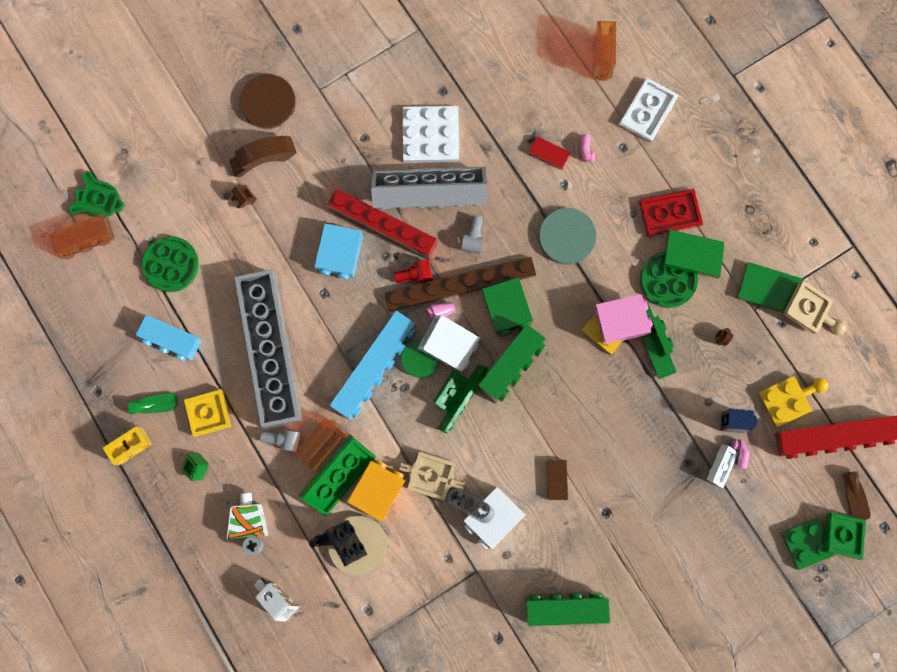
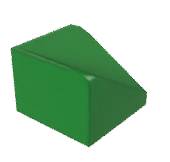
M200 453L187 454L181 470L191 481L202 480L209 463Z

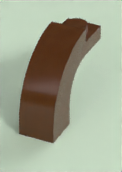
M273 136L251 142L235 151L236 156L229 160L234 176L242 177L260 164L272 161L285 162L297 152L291 136Z

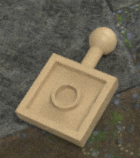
M799 281L783 314L812 334L818 333L823 322L829 325L832 333L836 335H841L846 331L844 321L834 320L827 315L833 300L807 282Z

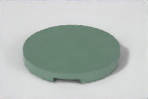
M562 208L552 212L545 218L540 228L539 241L544 253L560 264H575L584 260L593 250L596 242V229L592 220L582 211L573 208Z

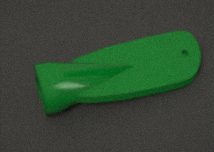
M166 393L145 397L138 401L129 400V414L172 411L176 406L177 396L175 393Z

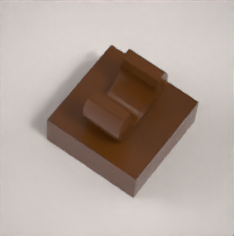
M247 185L235 186L231 190L233 193L231 201H239L237 209L253 204L257 200Z

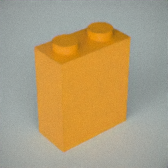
M377 460L376 463L370 462L348 503L383 522L406 480L402 479L404 477L403 474L396 470L393 472L386 470L387 465Z

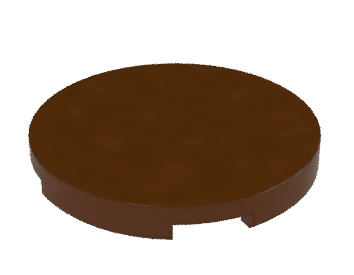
M263 74L251 79L245 85L240 96V106L244 116L254 126L272 129L281 126L294 113L296 98L291 85L285 79L273 74Z

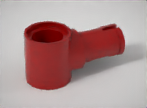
M429 260L416 261L410 269L394 272L396 283L412 279L417 283H423L433 279Z

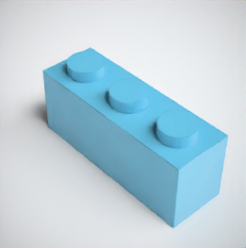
M145 315L136 336L142 338L140 342L151 346L152 343L158 345L157 349L167 354L169 351L176 353L174 357L185 361L186 358L193 360L202 341L192 334L148 315Z

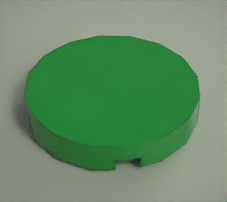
M415 340L406 345L401 357L403 368L408 374L416 378L430 376L439 365L438 360L418 349L422 340Z

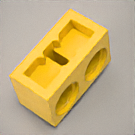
M136 426L103 447V450L113 465H121L151 446L152 442L144 429Z

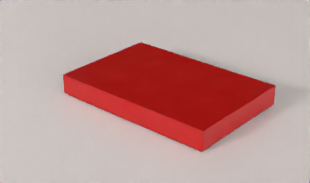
M695 189L640 199L638 201L647 237L668 233L670 229L679 231L703 225Z

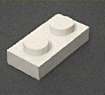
M722 444L709 471L707 480L723 488L738 452L730 446Z

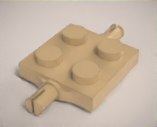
M419 452L413 466L401 462L400 466L408 469L399 468L401 471L410 473L408 490L445 501L451 487L463 490L465 482L454 479L456 463Z

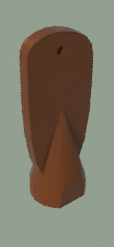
M858 471L844 473L851 515L859 519H869L871 513L865 491L859 481Z

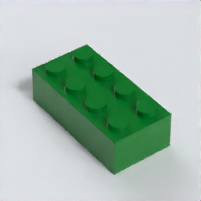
M526 324L480 382L478 390L495 403L499 400L503 402L509 394L508 388L511 385L514 387L521 379L522 375L520 373L523 370L526 372L533 364L534 360L532 358L534 355L538 357L544 350L546 338Z
M589 592V596H583L581 593H569V597H563L561 593H551L549 597L543 598L541 594H529V598H525L526 623L528 626L610 623L609 598L601 592Z

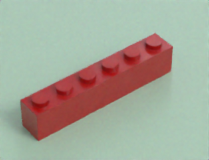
M335 189L327 203L331 212L427 260L430 259L437 246V238L377 208H373V206L338 189Z
M897 415L775 433L779 456H786V459L798 458V454L805 453L807 457L818 455L817 451L822 450L825 451V454L835 453L837 448L843 447L844 451L856 450L857 445L871 448L876 447L878 442H883V446L896 444Z

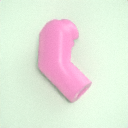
M583 134L580 142L583 160L593 162L595 152H589L590 135Z
M740 439L738 441L733 440L731 448L739 453L737 466L747 468L750 452L744 441Z

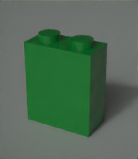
M519 278L482 289L496 335L506 336L512 333L511 330L518 328L519 331H522L526 324L530 326L533 323Z

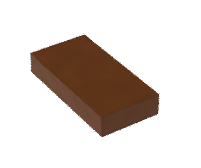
M567 460L547 461L548 500H568Z

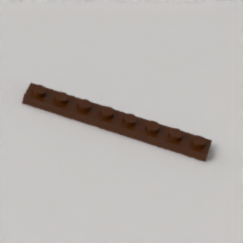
M532 257L384 293L388 310L391 312L482 290L483 288L515 278L522 280L535 277L536 271Z

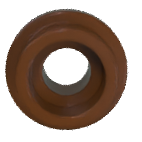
M729 328L718 331L715 337L716 344L727 346L731 342L733 334Z

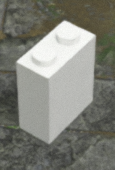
M435 315L418 349L455 371L462 372L469 365V358L478 348L480 338L442 315Z
M498 487L484 500L495 512L494 518L490 522L482 523L470 516L464 520L466 523L464 527L472 535L476 533L480 537L478 541L486 549L488 547L493 549L525 516ZM481 509L479 510V512H480L481 514H486V513H487V512L482 511Z

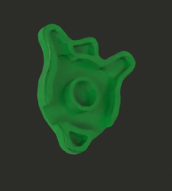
M86 171L82 175L86 187L75 191L76 202L70 206L69 212L75 216L88 214L102 219L121 212L125 204L120 199L118 191L111 184L98 181L90 171Z

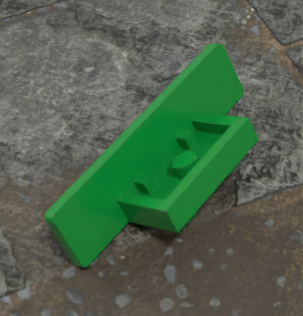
M647 302L648 310H646L647 317H650L652 320L653 329H651L648 335L641 336L658 379H662L676 373L675 366L670 357L674 345L671 338H667L664 321L660 320L659 316L654 317Z
M478 364L469 379L455 370L451 372L433 400L434 404L447 412L437 427L438 430L447 433L454 427L456 418L464 411L465 404L469 398L473 397L477 385L486 376L487 367Z

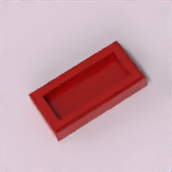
M537 136L529 154L562 170L571 152Z

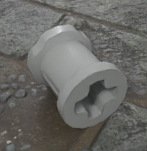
M249 537L245 539L242 546L246 554L255 555L262 551L264 543L258 537ZM252 542L257 543V546L254 549H250L249 545H251Z

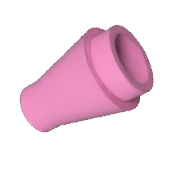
M452 302L431 304L426 308V314L430 322L433 321L435 315L446 317L455 312Z

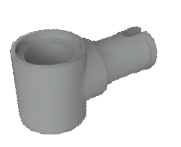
M472 216L470 229L463 237L461 251L480 254L483 241L482 234L480 233L483 220L481 216Z
M287 430L279 433L263 431L260 441L277 445V447H280V450L297 452L301 433Z

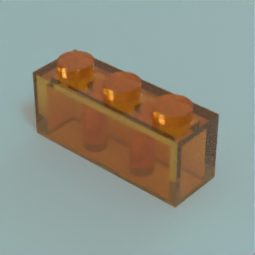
M103 214L49 234L55 255L62 259H70L79 252H89L93 247L107 245L111 240L115 239L109 220Z

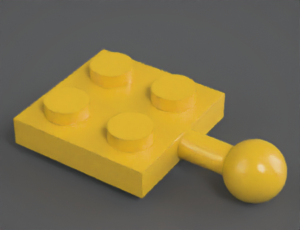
M795 376L758 392L776 428L811 412L812 409L806 396L814 392L824 393L828 389V382L824 378H816L811 386L801 389Z

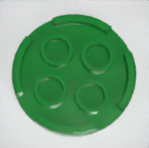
M166 236V238L159 239L148 246L142 257L141 266L144 276L151 286L157 290L171 293L185 289L194 281L199 270V258L195 249L186 240L175 236Z
M660 252L652 256L643 266L640 274V286L645 297L653 304L663 308H676L685 304L694 295L698 285V274L663 266L665 252Z

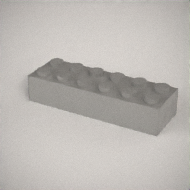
M486 167L373 170L371 183L373 208L383 210L387 208L404 209L406 207L424 208L435 206L441 208L444 206L487 205Z

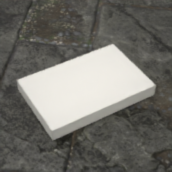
M646 77L622 117L619 126L651 143L676 101L678 94Z

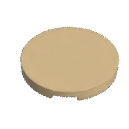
M351 516L338 524L349 520L360 542L364 545L367 555L345 567L333 545L328 546L329 555L335 566L342 572L354 576L366 575L377 569L384 561L388 549L387 538L384 530L375 520L365 516Z

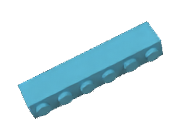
M395 311L330 406L349 420L353 417L357 418L362 410L360 406L364 401L366 403L369 401L373 394L371 391L374 386L378 387L384 379L382 375L385 370L389 371L395 363L393 361L395 356L403 352L406 347L404 345L408 338L412 339L416 333V324L398 311Z

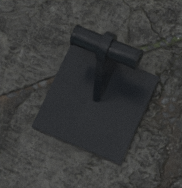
M349 520L326 530L322 535H316L313 540L309 541L311 548L333 545L344 567L367 555L364 545L360 542Z

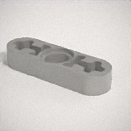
M458 488L452 489L447 494V502L464 514L482 523H488L494 518V509L488 503ZM456 497H457V498L460 497V498L462 499V501L460 502V501H458V500L455 499V498H456ZM474 502V506L467 510L468 503ZM481 509L482 511L487 512V513H486V514H481V513L479 512V510Z

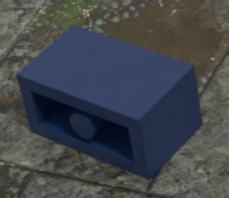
M730 408L721 412L720 431L744 434L753 431V428L756 427L757 417L754 416L753 410Z

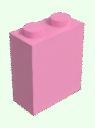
M642 294L595 305L594 311L603 345L645 336L651 332L653 324L651 318L647 317L646 310H648L646 299L642 298Z

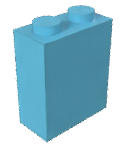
M324 224L315 268L319 271L320 275L330 276V274H334L343 280L354 278L363 240L362 231Z

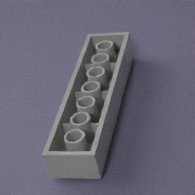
M271 269L235 277L261 428L270 429L303 422L276 273Z

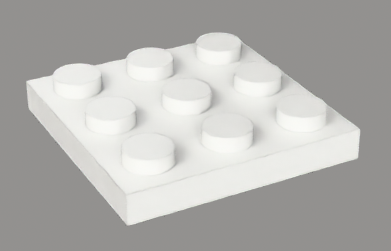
M458 106L403 107V163L459 162Z

